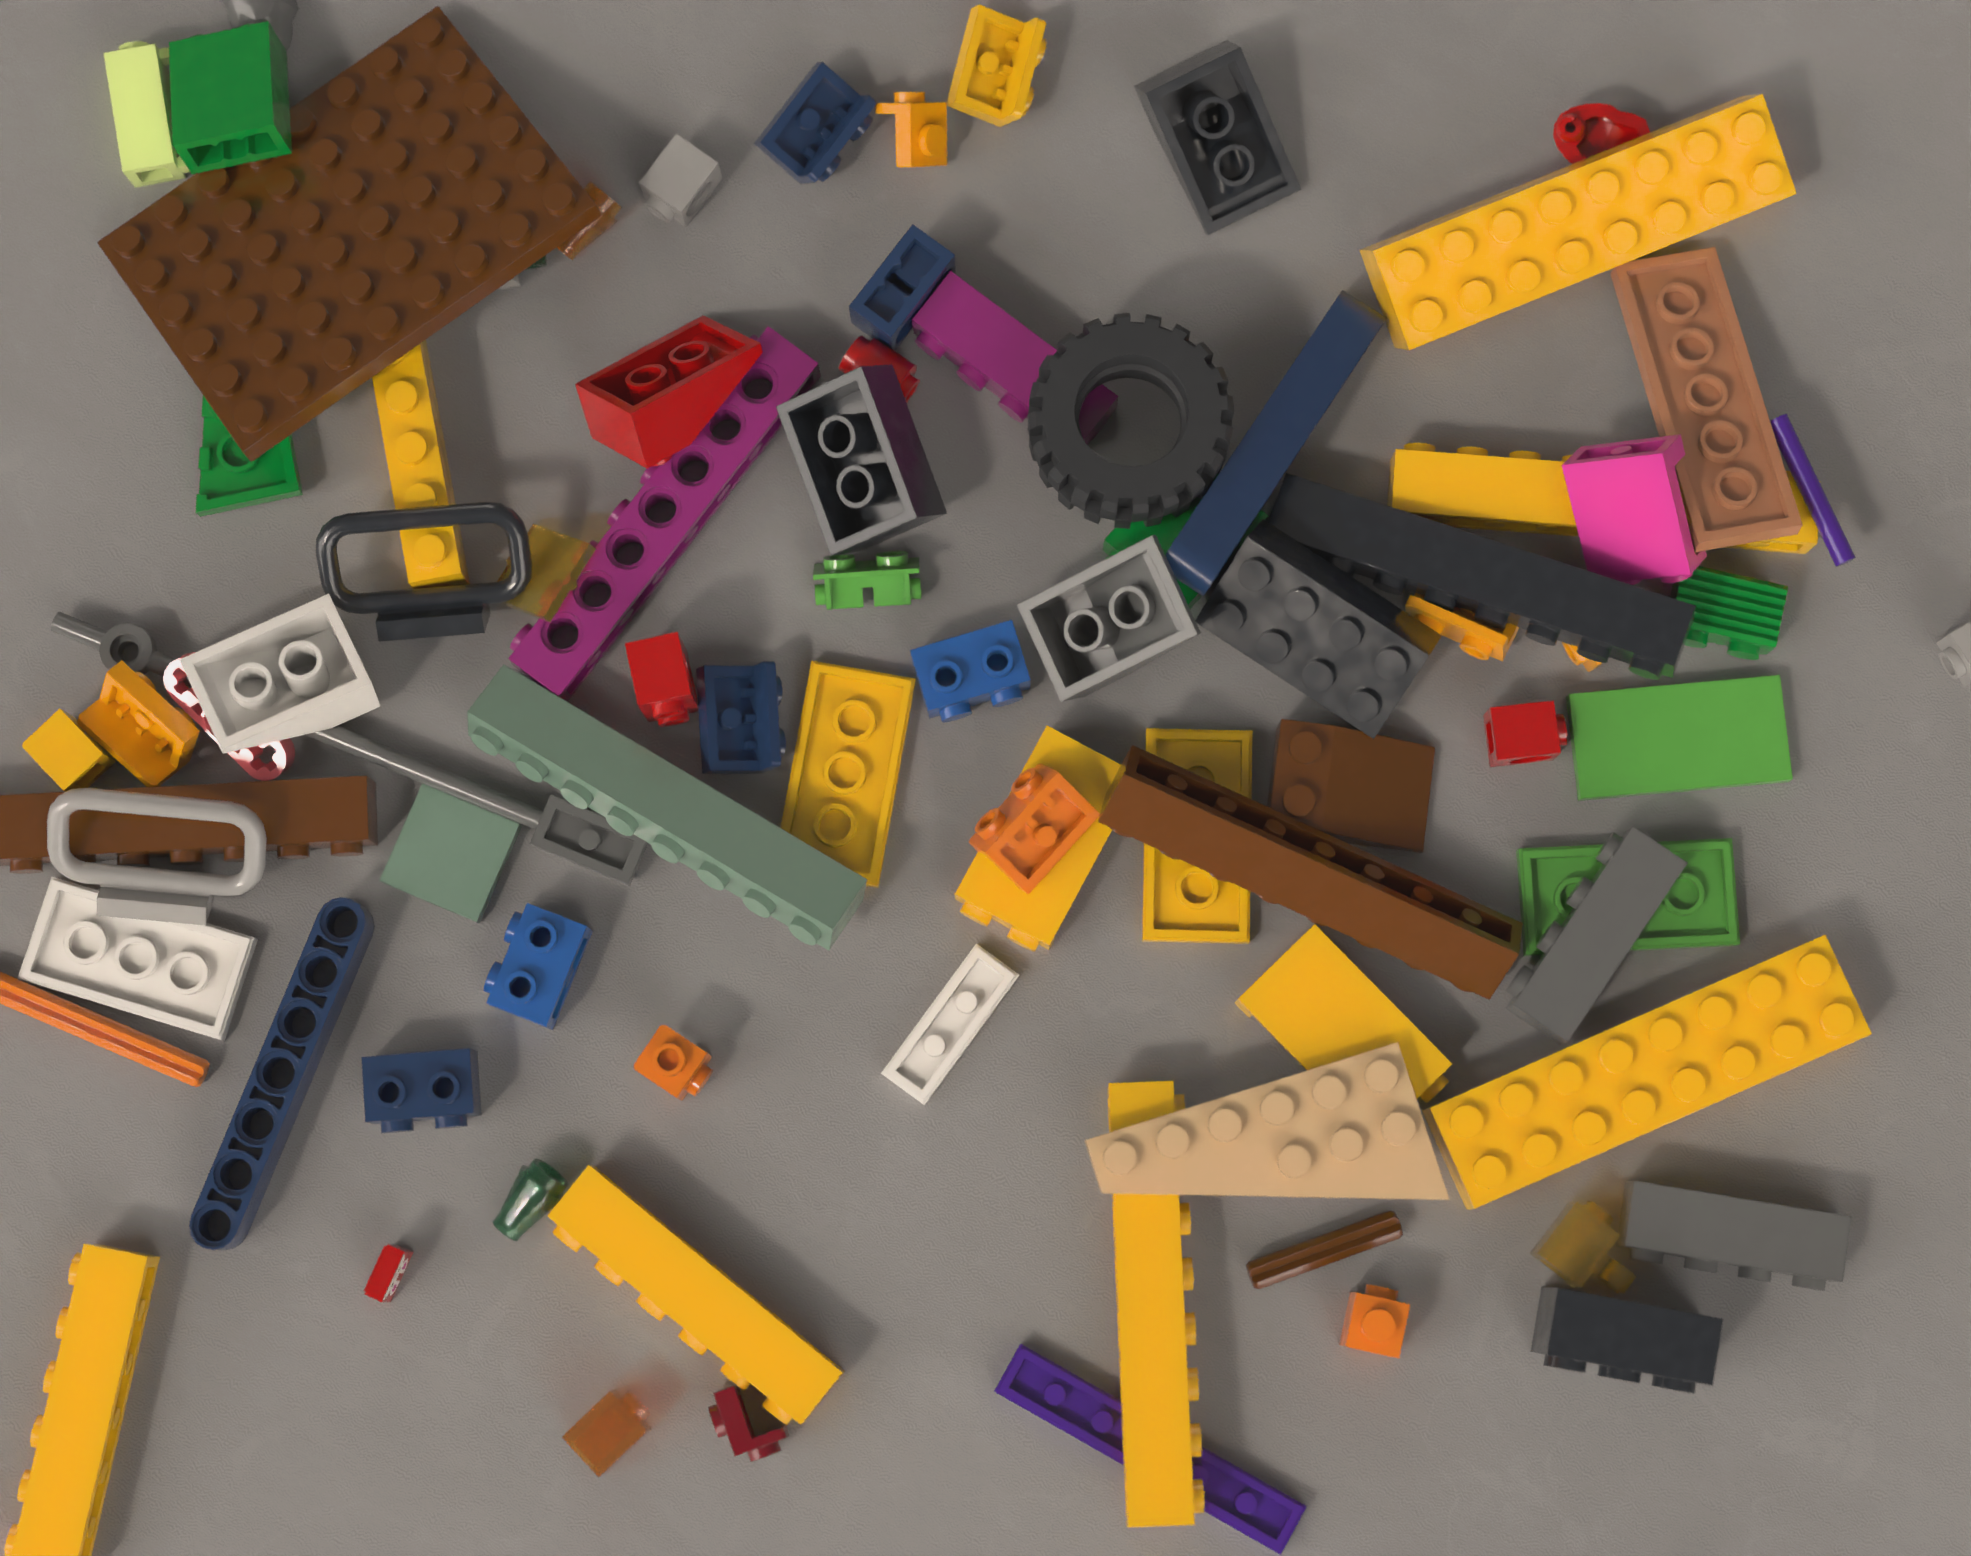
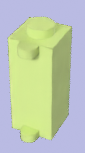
M133 41L120 45L116 51L105 52L104 60L122 172L135 188L185 179V173L190 171L172 145L171 90L168 65H170L169 47L158 49L156 44Z

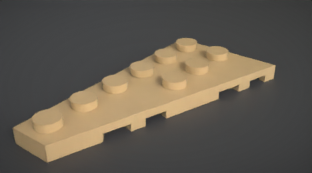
M1398 1042L1085 1140L1101 1194L1450 1200Z

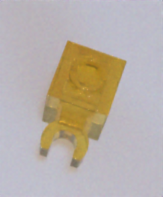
M1587 1200L1583 1206L1577 1201L1568 1202L1529 1253L1572 1287H1582L1593 1273L1614 1292L1624 1294L1637 1277L1626 1267L1607 1255L1608 1251L1620 1237V1234L1609 1227L1614 1219L1590 1200Z

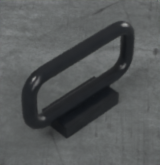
M476 502L346 513L333 517L324 524L316 538V558L320 581L325 595L329 594L334 605L348 613H378L375 623L379 642L485 633L491 614L489 604L502 603L516 598L526 589L532 577V559L525 524L513 509L501 503ZM492 523L500 526L507 536L511 573L503 581L356 593L348 590L341 578L337 543L346 535Z

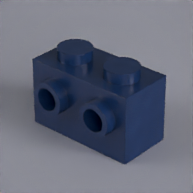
M464 1048L361 1057L365 1122L381 1124V1133L414 1131L413 1121L434 1119L435 1129L467 1127V1117L482 1116L478 1051Z

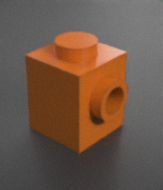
M1366 1284L1365 1294L1350 1292L1339 1345L1399 1359L1410 1304L1397 1301L1398 1290Z

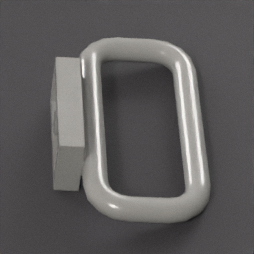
M79 788L60 794L49 808L47 816V850L50 861L58 872L70 880L100 885L97 895V916L206 926L214 895H242L253 890L263 878L266 867L267 838L264 824L254 811L242 804L221 800ZM85 809L235 824L242 830L245 837L244 866L235 875H222L80 861L72 855L69 848L70 815L77 810Z

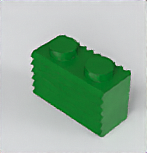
M1698 566L1691 577L1673 583L1670 598L1696 606L1694 621L1685 646L1705 648L1707 647V642L1727 646V654L1748 660H1757L1759 655H1767L1776 647L1788 586Z

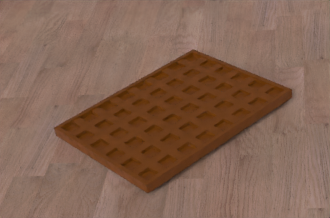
M436 6L290 108L292 154L194 174L97 242L250 462L602 216L595 202L439 6Z

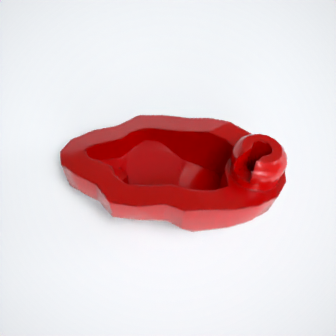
M1586 103L1571 107L1560 114L1554 124L1553 138L1557 148L1566 160L1574 164L1651 132L1646 119L1634 113L1619 111L1609 104Z

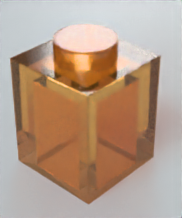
M614 1389L609 1391L562 1438L598 1477H601L652 1430L651 1426L645 1421L650 1412L631 1391L628 1390L622 1396Z

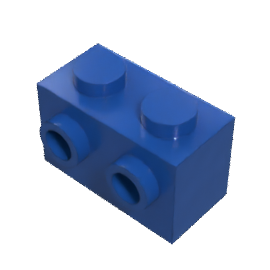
M1012 620L910 650L912 664L929 719L940 716L942 722L955 721L971 715V706L988 701L992 702L993 707L1009 705L1023 699L1022 691L1030 689L1031 679Z
M527 903L523 913L515 912L508 924L504 941L510 943L503 963L495 961L488 973L484 992L490 995L486 1004L553 1030L593 931L586 925Z

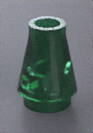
M534 1158L529 1166L522 1165L500 1212L492 1221L493 1225L509 1239L518 1241L529 1228L556 1206L564 1196L563 1192L569 1185L568 1181L554 1167L538 1158Z

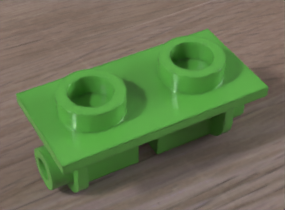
M884 551L876 554V560L855 561V555L853 554L828 555L823 558L824 563L814 564L813 580L824 579L825 583L815 584L816 605H826L827 610L864 607L863 588L873 587L874 607L911 605V599H921L920 578H910V574L919 573V557L908 558V552Z

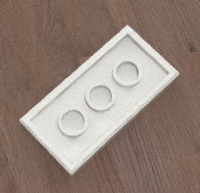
M51 877L17 979L225 1041L258 941L257 938L208 923L205 926L97 916L98 890Z

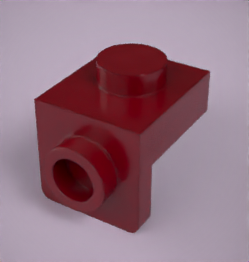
M734 1385L713 1393L716 1404L708 1407L710 1417L718 1438L728 1436L734 1456L747 1452L750 1462L781 1451L778 1441L790 1436L786 1425L755 1436L739 1387Z

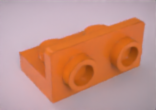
M1041 763L1035 768L1027 769L1017 777L1011 787L1012 793L998 808L989 810L980 818L975 826L976 833L968 842L975 850L984 854L1021 891L1028 895L1100 816V813L1059 772Z

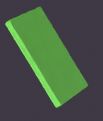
M1780 675L1573 693L1566 696L1578 801L1784 783L1793 780Z
M1732 838L1657 842L1687 862V865L1629 951L1740 945ZM1604 844L1519 848L1516 850L1521 922L1523 923V957L1542 955L1543 951L1536 947L1537 943L1554 920L1562 925L1573 907L1568 905L1566 900L1583 876L1589 880L1593 879L1603 864L1595 858Z

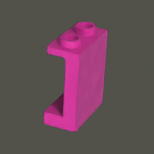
M1681 434L1581 446L1562 464L1587 571L1630 585H1635L1641 582L1642 579L1660 578L1663 583H1675L1691 577L1694 570L1707 557L1706 551L1694 552L1676 475L1675 465L1685 455Z

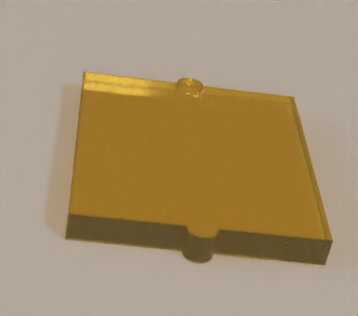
M533 523L527 532L532 559L531 580L521 594L501 604L551 622L570 590H574L577 587L576 580L596 548L590 543ZM510 556L507 558V566L497 582L505 580L511 573Z

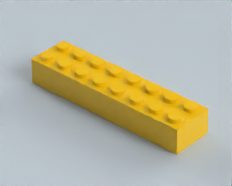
M1744 95L1382 240L1359 251L1382 314L1387 317L1385 322L1394 347L1412 350L1797 193L1764 95Z
M1823 935L1422 1110L1466 1210L1476 1209L1858 1041L1872 1033L1826 935Z

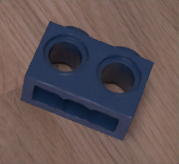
M912 224L849 305L851 323L872 339H878L895 351L912 330V319L950 271L954 274L956 273L955 254Z

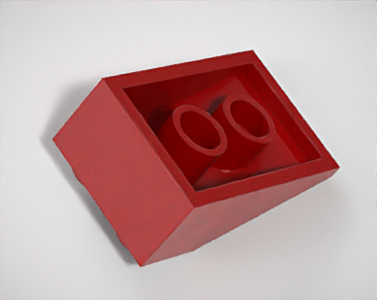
M702 315L575 383L591 437L646 469L665 464L673 457V454L688 447L696 439L763 353L761 343Z

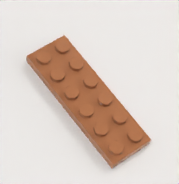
M1711 247L1634 260L1613 268L1610 275L1659 437L1681 434L1685 455L1675 465V470L1694 552L1798 534L1803 524L1716 248Z

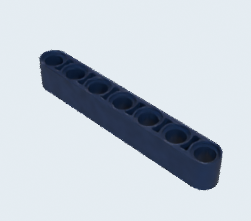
M1345 290L1340 292L1165 554L1178 581L1201 596L1206 594L1368 349L1387 317Z
M343 897L331 899L319 911L190 1218L189 1229L194 1241L205 1249H233L240 1245L249 1233L373 936L375 927L373 916L367 908L352 899ZM344 911H354L358 918L356 930L348 937L339 938L334 930L336 918ZM333 960L337 968L335 980L327 987L318 988L313 978L314 969L322 961ZM310 1009L315 1015V1029L307 1037L298 1038L293 1032V1019L302 1010ZM288 1059L294 1066V1079L288 1086L279 1089L272 1082V1069L281 1060ZM266 1109L273 1117V1129L268 1136L258 1139L251 1132V1119L257 1112ZM239 1160H245L252 1169V1178L248 1186L237 1190L230 1182V1169ZM222 1210L230 1218L231 1228L224 1239L217 1241L209 1233L208 1224L212 1215Z

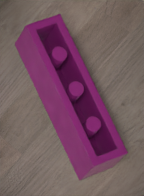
M950 271L912 319L913 333L918 336L915 339V343L926 354L936 360H940L942 356L946 357L959 367L956 373L966 384L977 391H981L986 387L1000 398L998 402L1000 408L1010 417L1022 423L1026 418L1028 419L1029 397L1033 382H1036L1038 379L1039 367L1047 355H1054L1057 350ZM1103 384L1087 395L1080 410V431L1087 445L1090 444L1117 409L1118 395Z

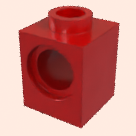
M1554 700L1490 707L1483 715L1490 767L1553 761L1561 754L1560 746L1567 745L1565 717L1563 714H1556Z

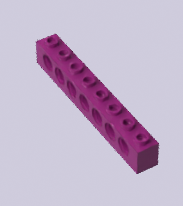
M769 326L760 337L755 334L749 337L761 343L763 353L692 444L673 454V457L665 464L650 467L644 471L640 478V483L643 487L631 502L624 499L617 505L607 521L611 528L599 543L592 540L585 546L575 561V566L578 567L575 574L566 585L563 582H559L553 587L542 604L546 611L534 626L529 623L526 624L512 640L510 649L514 652L508 658L516 669L536 684L563 700L569 701L783 426L776 406L810 391L821 377L818 362ZM756 379H764L769 381L773 388L765 398L752 399L745 394L747 385ZM724 420L736 421L741 425V429L735 438L723 441L713 436V430L719 422ZM691 461L706 463L709 466L706 476L697 482H688L681 478V471L687 463ZM670 502L676 506V513L670 521L658 524L649 520V512L655 504ZM627 543H637L644 547L642 558L633 565L620 564L616 559L619 549ZM596 584L609 586L611 588V596L604 605L590 607L585 604L584 597L590 587ZM570 625L578 629V639L574 645L567 649L553 647L552 637L558 628Z

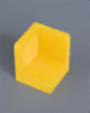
M60 708L22 744L23 749L65 792L71 789L88 788L116 762L97 741L77 724L75 717Z

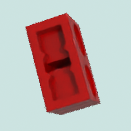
M678 631L625 643L637 704L647 721H658L659 727H670L688 722L690 720L689 713L698 712V698L688 652Z

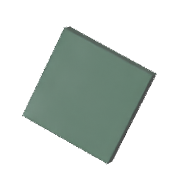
M422 783L379 881L480 924L522 826L519 823Z

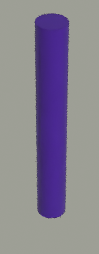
M1784 414L1774 418L1770 423L1777 445L1835 566L1838 567L1852 561L1856 557L1788 415Z

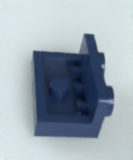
M817 62L754 144L800 184L815 183L818 179L823 182L834 173L841 163L842 158L838 153L848 140H857L868 129L873 120L869 113L877 104V101L870 95L861 96L825 63Z
M763 661L754 666L703 665L697 668L702 774H763L780 767L781 759L785 754L786 738L783 729L779 728L778 706L782 701L783 687L780 677L776 675L775 662Z

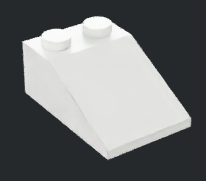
M329 594L179 659L223 754L331 729L380 707L372 682Z

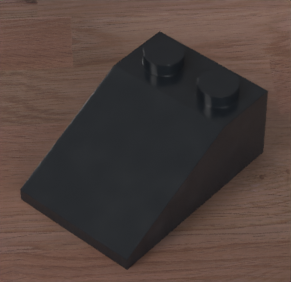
M1226 40L1134 86L1153 131L1207 235L1301 190L1240 46Z

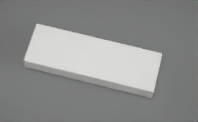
M976 943L881 1074L925 1106L1020 975Z

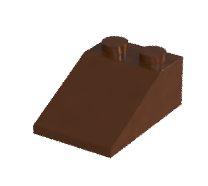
M1281 719L1276 728L1267 807L1349 844L1423 853L1435 747L1376 735L1373 739L1362 731L1334 725Z

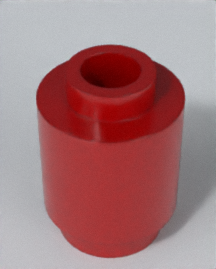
M860 335L845 353L839 365V371L846 374L861 366L893 365L907 403L920 383V380L914 377L917 365L878 339L874 338L870 341L863 335Z

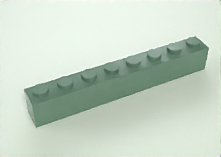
M504 664L467 711L468 736L471 737L472 742L480 750L492 756L502 755L515 763L517 769L528 779L535 782L545 781L559 789L562 796L575 807L580 809H587L589 807L606 817L608 824L617 832L625 836L636 835L651 844L654 852L670 863H678V861L696 871L698 877L709 887L719 891L726 889L743 900L744 905L750 911L760 917L769 918L771 916L788 926L789 931L805 944L815 945L817 943L829 951L863 902L867 883L866 878Z

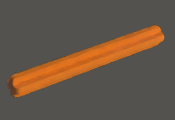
M0 971V1004L191 1086L199 1087L205 1080L210 1067L208 1060Z

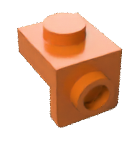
M661 1025L634 1063V1069L677 1099L683 1101L687 1093L696 1097L710 1078L713 1070L707 1064L712 1056L667 1025Z

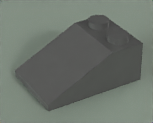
M1152 535L1017 604L1061 702L1085 697L1131 674L1201 634L1156 535Z

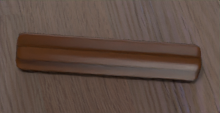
M1386 1211L1249 1261L1246 1264L1247 1273L1255 1289H1262L1397 1240L1403 1236L1402 1226L1394 1211Z

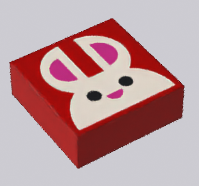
M397 1244L384 1245L364 1288V1295L380 1302H391L413 1252Z

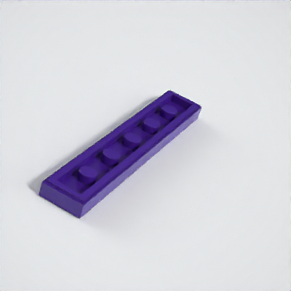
M1020 1343L994 1392L1124 1465L1121 1400ZM1202 1447V1456L1192 1457L1193 1479H1203L1204 1512L1281 1555L1307 1506Z

